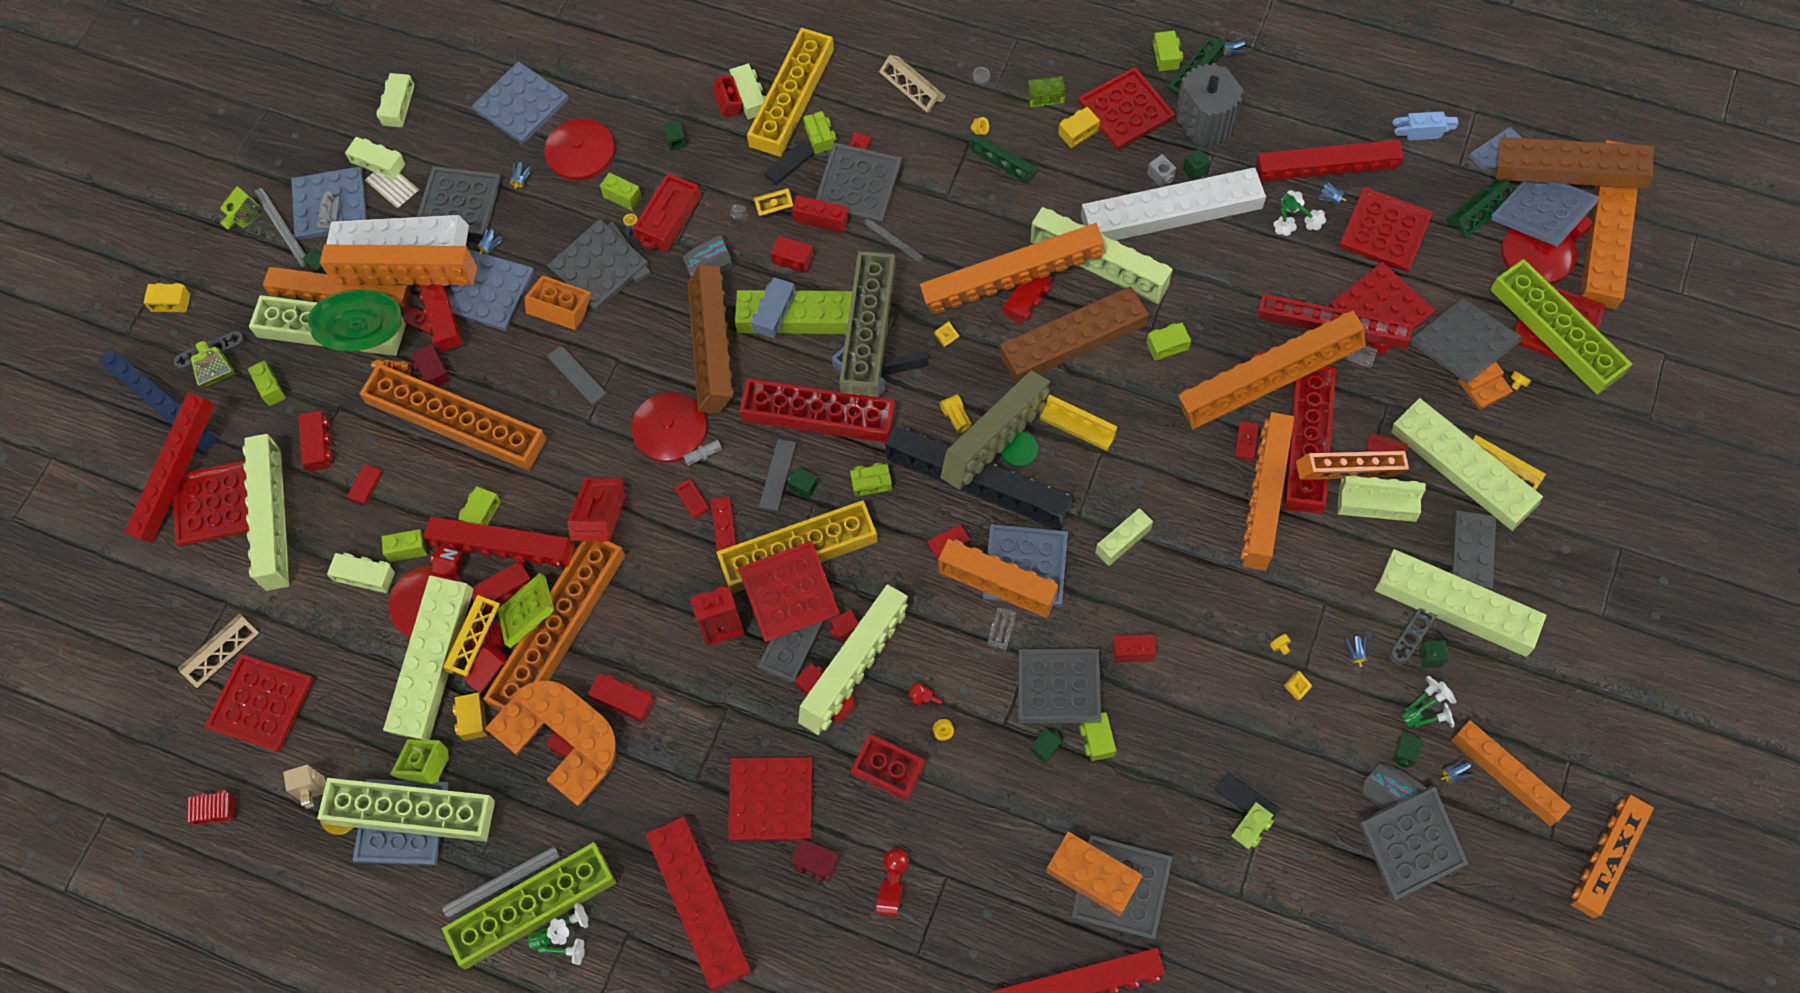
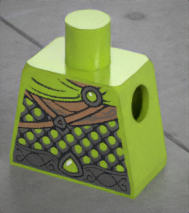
M237 186L221 206V210L227 216L220 223L228 230L235 223L245 228L265 210Z
M206 341L195 345L199 354L192 356L191 362L198 386L205 388L236 375V372L220 349L217 347L209 349Z

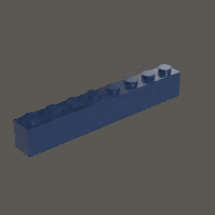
M109 349L97 360L109 373L173 426L181 408L180 405L114 349ZM206 427L197 444V448L203 453L217 441L215 436Z

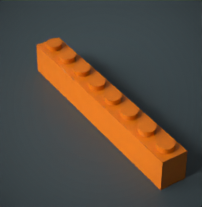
M275 267L268 268L263 282V287L271 296H285L290 299L300 298L306 301H321L332 294L347 290H375L395 299L400 306L401 312H405L412 297L408 286L403 284H336L332 282L327 274Z

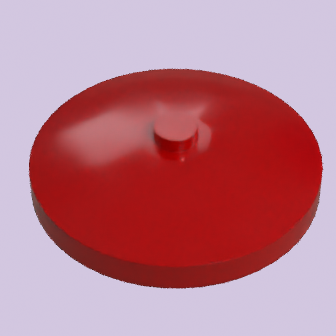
M574 119L559 125L551 132L545 143L544 152L547 163L555 174L567 180L582 181L596 177L608 168L615 154V144L611 133L601 123L591 119Z
M1511 228L1502 242L1501 256L1508 270L1524 259L1550 285L1564 280L1574 268L1577 261V248L1569 234L1556 247Z
M673 392L662 393L651 397L638 408L632 421V436L639 451L647 458L660 463H675L684 460L683 455L697 450V447L703 444L707 433V421L704 412H698V404L691 397Z
M433 565L421 566L406 573L396 583L389 598V614L396 628L402 634L411 638L429 576L462 582L458 575L451 577L432 572Z

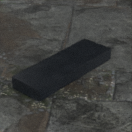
M801 141L764 171V175L777 186L814 155V150Z
M922 352L884 360L881 376L927 367V353Z
M1228 773L1215 790L1245 813L1249 812L1255 802L1273 814L1271 819H1274L1279 812L1278 808Z

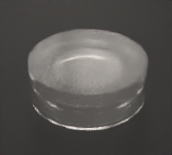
M977 67L973 71L975 83L986 84L989 81L990 71L986 67Z

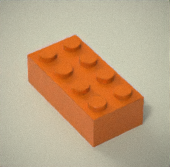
M1067 832L1046 870L1047 874L1119 917L1143 876L1070 832Z

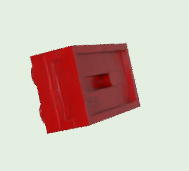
M666 174L633 226L635 237L641 241L642 246L650 250L658 248L668 252L701 199L699 186L672 174Z
M623 478L584 479L567 521L571 541H610L625 500Z
M718 587L713 592L699 593L690 598L696 621L707 646L745 635L730 587Z

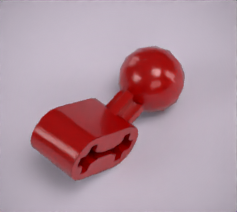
M893 848L888 850L883 858V866L888 875L887 881L882 880L876 914L897 918L903 884L899 883L900 874L908 869L909 857L904 850Z

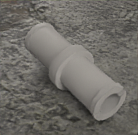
M716 439L703 447L698 446L697 450L683 455L687 466H690L699 460L708 459V456L721 451L722 448Z

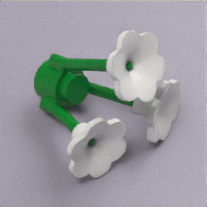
M1290 190L1281 200L1283 206L1281 209L1282 216L1274 222L1275 232L1278 235L1289 236L1291 232L1296 230L1295 219L1292 217L1287 218V212L1296 213L1300 209L1307 215L1305 218L1306 228L1316 231L1326 222L1325 213L1322 210L1307 211L1303 207L1305 202L1302 199V193Z
M1427 676L1426 681L1429 686L1424 690L1425 693L1409 707L1405 708V712L1401 713L1409 728L1415 726L1417 729L1422 725L1436 721H1447L1450 727L1453 728L1455 724L1447 703L1443 705V713L1420 721L1423 718L1420 713L1436 702H1441L1444 699H1448L1450 703L1454 704L1457 702L1452 691L1444 682L1437 683L1430 676ZM1434 692H1438V694L1435 695L1434 699L1427 702L1418 709L1415 708L1427 696H1431Z
M576 903L574 905L575 914L569 916L568 919H552L549 927L530 933L528 936L530 949H538L539 953H566V955L572 956L573 964L580 965L585 954L584 940L577 938L574 946L567 948L547 947V945L550 944V938L553 944L559 943L563 945L566 943V937L569 936L566 924H574L579 921L581 927H588V917L583 906Z

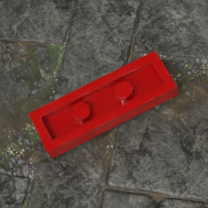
M730 496L711 499L717 551L736 545Z

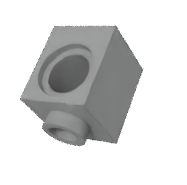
M1163 154L1149 163L1147 174L1160 187L1170 184L1175 179L1176 167Z

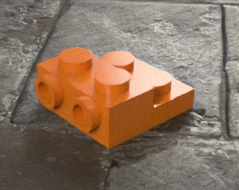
M1494 362L1470 383H1466L1460 378L1458 380L1479 410L1511 395L1513 392L1502 377L1504 372L1497 362Z

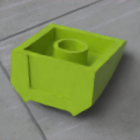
M407 739L390 775L417 783H437L447 761H449L448 749L438 740Z

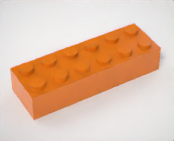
M948 539L938 559L940 574L1045 618H1048L1057 598L1058 584L1050 578L1043 579L1033 571L1019 569L1014 563L1009 562L1007 564L997 556L983 554L980 549L964 546L958 540L952 541Z

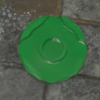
M1023 431L1021 433L1018 432L1013 441L1005 445L1001 452L1002 458L1009 466L1015 468L1030 466L1038 456V443L1030 434Z

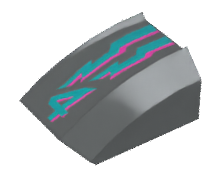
M721 234L698 243L683 256L691 276L699 264L720 267L721 274L733 270L732 261Z
M1379 763L1364 781L1363 794L1383 810L1426 789V787L1389 763Z

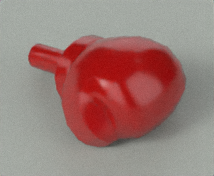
M915 682L909 690L908 696L915 705L920 706L923 702L928 704L929 700L939 705H942L943 700L932 696L933 691L919 682Z

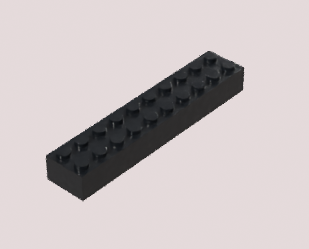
M895 425L885 444L887 460L954 487L941 479L945 454L950 447L941 441L928 439L924 434L911 432L907 427ZM993 462L985 464L983 470L979 474L976 473L968 485L965 484L960 489L963 492L1058 531H1062L1070 514L1072 497L1068 493L1056 491L1047 484L1036 483L1030 477L1019 476L1010 469H1002Z

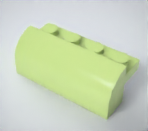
M1356 475L1346 476L1340 482L1338 514L1416 522L1421 514V498L1426 490L1425 483L1417 481L1405 482L1397 479L1383 480L1377 477L1362 478Z

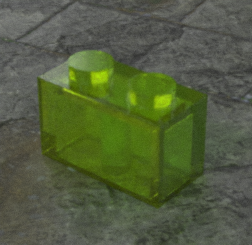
M1063 76L1028 80L1027 94L1030 107L1064 103L1065 86Z

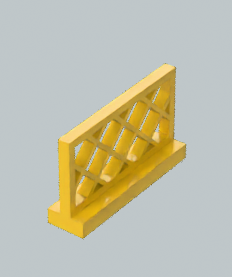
M1477 435L1474 437V442L1514 474L1522 478L1523 481L1533 484L1532 488L1534 490L1537 489L1545 477V473Z

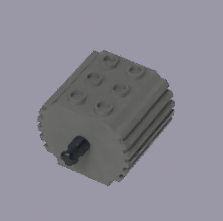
M1207 63L1203 67L1198 65L1197 69H1191V73L1188 71L1181 81L1176 107V119L1184 127L1187 136L1191 137L1194 143L1200 144L1201 147H1205L1206 144L1210 147L1214 143L1218 145L1220 141L1223 143L1226 137L1228 139L1235 130L1244 90L1226 66L1220 67L1216 63H1211V66Z

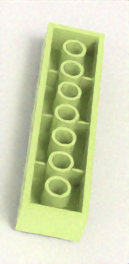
M1042 207L1032 222L1030 242L1036 244L1085 227V225H1079L1068 217H1063L1051 209ZM1101 234L1106 254H1103L1101 258L1096 260L1088 259L1084 264L1078 266L1124 288L1131 286L1136 294L1159 304L1169 287L1173 269L1164 263L1153 260L1150 256L1142 255L1135 249L1121 245L1118 241L1111 240Z
M259 296L249 328L257 338L322 346L312 337L308 324L309 313L317 303ZM403 318L399 331L390 340L379 346L360 351L396 356L406 326Z
M1419 398L1393 424L1392 434L1403 443L1408 444V447L1510 530L1513 531L1540 504L1543 498L1541 494L1422 399Z
M268 434L247 437L243 446V453L246 457V462H244L243 466L247 476L244 484L248 495L245 497V502L248 507V514L246 515L249 525L247 538L250 543L248 556L251 560L249 575L266 591L289 587L281 449Z
M1393 549L1388 557L1375 588V591L1417 610L1422 608L1426 610L1425 613L1427 614L1430 612L1436 614V618L1525 657L1534 650L1547 616L1535 609Z
M429 576L383 731L417 740H430L449 675L448 672H445L444 665L462 629L474 590L467 583Z
M888 584L885 586L800 705L799 724L817 735L822 730L826 731L832 722L830 720L831 717L840 712L843 700L849 699L854 690L852 687L855 683L859 684L864 677V670L872 666L876 653L880 654L885 647V640L887 638L891 639L895 633L897 623L901 624L906 616L904 612L908 607L906 604L907 595Z
M327 778L317 819L328 825L487 842L495 800L490 795Z

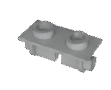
M325 191L321 197L317 228H330L331 222H336L339 197H333L329 191Z

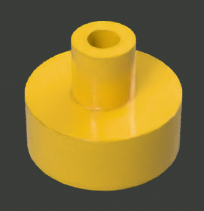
M985 117L974 119L971 130L976 135L987 134L989 131L988 120Z
M1514 371L1511 375V378L1515 380L1511 387L1516 390L1521 385L1527 387L1531 382L1529 378L1517 371Z
M1284 634L1272 641L1270 646L1274 652L1281 650L1283 655H1286L1290 652L1287 645L1291 640L1287 634Z
M940 719L933 725V732L938 740H947L953 736L954 728L949 720Z

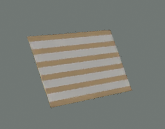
M373 172L365 179L367 183L396 208H399L419 191L417 187L400 173L395 180Z

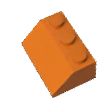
M542 275L525 296L526 314L576 330L584 319L591 292Z

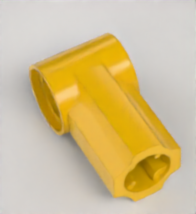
M958 394L940 401L944 415L949 417L957 433L965 432L971 427L972 424L964 411L963 403Z

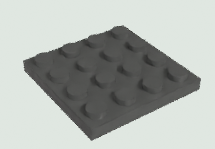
M833 143L816 200L847 206L849 216L883 224L902 159L892 155Z
M432 166L417 217L459 215L469 225L467 236L484 237L502 179L501 175Z
M599 219L547 266L564 283L590 291L591 297L588 305L597 312L627 285L636 273L649 264L647 260Z
M1462 298L1410 340V344L1466 383H1470L1521 342L1522 336Z
M1019 649V723H1101L1099 649Z
M1430 786L1358 821L1393 900H1397L1468 865L1465 854L1434 786Z
M1090 835L1088 842L1090 845L1143 876L1120 917L1077 892L1071 919L1155 941L1172 857Z

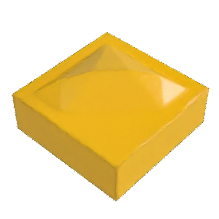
M949 321L933 332L943 347H946L959 337Z
M1296 671L1284 684L1285 688L1296 700H1300L1312 687L1300 671Z

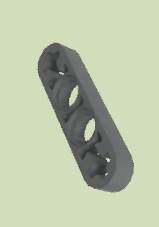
M234 331L209 341L207 344L209 349L220 344L223 345L220 351L225 356L243 348L246 340L240 332ZM197 348L185 351L175 357L174 365L181 372L193 369L191 357L199 354Z
M1418 609L1390 652V658L1395 664L1402 665L1410 658L1436 618V614L1430 612L1426 617L1424 615L1426 610ZM1415 620L1423 621L1425 628H1417ZM1405 636H1413L1415 639V643H1407L1405 640ZM1402 647L1406 648L1402 655L1403 657L1398 658V652Z

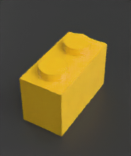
M1086 107L1083 110H1078L1070 118L1062 120L1059 124L1058 134L1072 148L1098 132L1100 120Z
M789 188L753 197L759 216L793 206Z
M179 283L148 284L144 304L151 312H187L190 292L184 285Z
M479 693L455 697L453 713L454 716H457V723L455 724L456 735H459L463 741L488 736L485 729L487 724L483 697Z

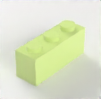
M748 63L729 70L743 102L742 107L747 120L757 116L766 96L761 94L763 90L760 82H756L757 75L755 70H751Z
M389 74V78L385 82L384 94L381 95L380 108L377 109V118H379L382 126L403 127L415 86L410 75Z
M355 137L345 152L350 163L393 180L396 179L405 166L402 155L398 151H391L383 145L373 144L367 139Z
M1139 508L1097 544L1095 553L1110 566L1151 531L1153 521Z
M335 553L327 575L335 582L388 593L395 571L390 567L389 563L384 561L376 563L366 557L359 559L354 558L353 555L343 553V555Z

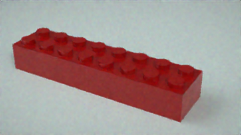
M1323 367L1293 382L1290 416H1294L1285 473L1283 510L1321 515L1326 507L1328 479L1300 480L1296 461L1309 453H1330L1336 368Z
M747 378L739 413L743 422L886 443L892 430L895 400Z
M683 816L647 833L648 842L710 990L715 993L752 975V971L685 817Z

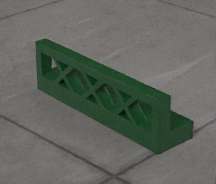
M1207 37L1169 85L1168 90L1179 96L1180 89L1175 86L1177 83H1181L1182 77L1186 76L1185 73L1192 68L1197 69L1198 65L1203 67L1204 64L1208 63L1211 66V63H1215L1225 50L1226 40L1220 37L1216 42ZM1208 44L1213 46L1209 52L1205 51ZM1197 58H1203L1202 61L1198 65H1196L1195 60Z
M973 135L970 138L971 152L1026 184H1029L1038 173L1037 167L981 135L979 137Z
M1495 179L1446 219L1448 225H1457L1463 238L1470 236L1492 218V214L1505 201L1502 199L1503 191L1506 190L1508 196L1514 192L1509 180ZM1492 200H1495L1494 209L1490 210V203ZM1483 210L1482 218L1478 220V212ZM1470 220V228L1466 230L1464 223Z

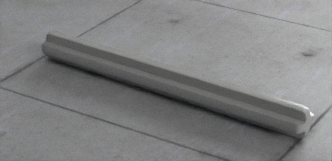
M262 188L255 190L254 194L300 265L305 267L306 264L302 260L305 256L304 251Z
M552 847L442 907L444 915L450 917L559 858L558 851L555 847Z

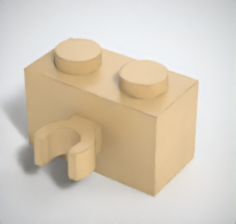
M308 764L284 771L286 791L299 799L301 805L305 806L306 809L314 807L313 797L324 793L326 785L324 776Z

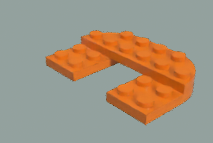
M537 681L527 684L512 695L513 698L485 729L515 755L520 753L545 724L567 741L574 749L548 777L547 781L579 807L607 775L614 763L616 741L612 728L601 714L566 686L552 681Z

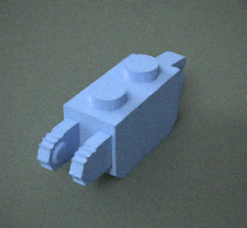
M1444 111L1409 113L1407 117L1395 118L1393 124L1395 127H1398L1395 129L1397 136H1407L1409 140L1439 139L1443 136L1444 132L1456 129L1458 119L1457 117L1445 116Z

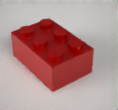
M869 734L851 769L853 777L908 802L925 768V760Z

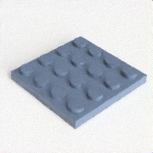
M518 61L472 105V109L523 145L569 100V97Z
M361 166L291 178L294 236L297 241L327 236L329 234L330 228H317L321 197L325 191L331 192L333 197H339L336 221L367 220L364 177Z
M1523 181L1492 214V221L1558 247L1598 202V196L1563 183Z
M469 250L477 265L474 285H450L448 295L454 316L507 331L535 270L529 266Z
M991 524L987 555L997 556L1007 564L1009 562L1014 563L1019 569L1024 571H1033L1043 579L1050 578L1058 584V592L1053 606L1062 607L1068 532ZM983 593V599L1004 601L988 593Z
M366 779V782L446 791H448L449 785L447 782L423 784L401 780ZM358 828L353 862L437 866L441 837Z

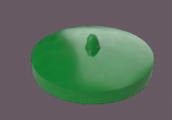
M354 289L332 294L318 302L309 313L308 324L312 337L322 346L339 351H360L379 346L395 336L401 327L402 316L399 304L391 296L375 290Z

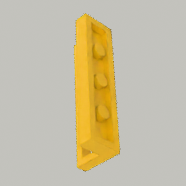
M1052 395L1048 396L1046 407L1040 416V420L1105 451H1108L1118 428Z
M477 595L444 665L445 672L450 674L455 672L467 677L499 609L500 603ZM486 604L493 606L490 614L482 616ZM482 621L484 624L483 631L474 634L473 631L477 622ZM474 639L476 643L475 648L465 652L468 641ZM463 657L467 660L465 670L456 668L460 658Z

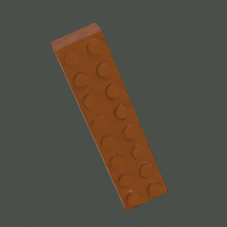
M1500 137L1495 179L1648 189L1653 177L1654 145Z
M702 264L698 265L687 282L698 412L719 414L726 407L728 401L732 399L734 393L731 387L732 372L729 370V339L726 338L727 322H725L726 307L723 305V275L720 273V267Z
M1130 286L1001 344L999 355L1017 384L1031 370L1041 374L1147 326L1149 314Z

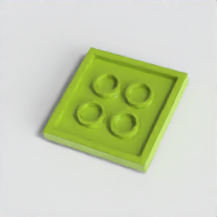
M542 573L536 575L498 609L504 643L509 648L519 643L527 633L534 630L542 620L548 618L554 611L547 580Z

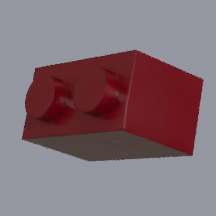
M432 344L412 353L414 358L412 364L416 372L420 370L422 375H419L421 381L436 387L451 381Z
M800 839L790 862L794 866L793 870L801 874L808 872L813 875V879L823 883L824 880L830 882L840 858L838 854Z

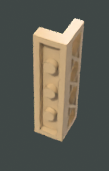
M889 55L879 71L926 112H930L936 101L942 102L946 97L899 56ZM890 64L894 67V74L892 75L886 72ZM904 75L906 78V84L904 85L899 83V76ZM912 85L917 86L918 94L913 95L911 93ZM925 95L931 98L927 106L923 103V96Z
M238 614L178 667L179 672L198 688L259 632L241 614ZM244 625L252 631L246 638H238V630ZM226 641H235L232 651H222L223 644ZM210 655H219V662L216 665H207V658ZM194 669H204L203 676L198 681L189 675Z

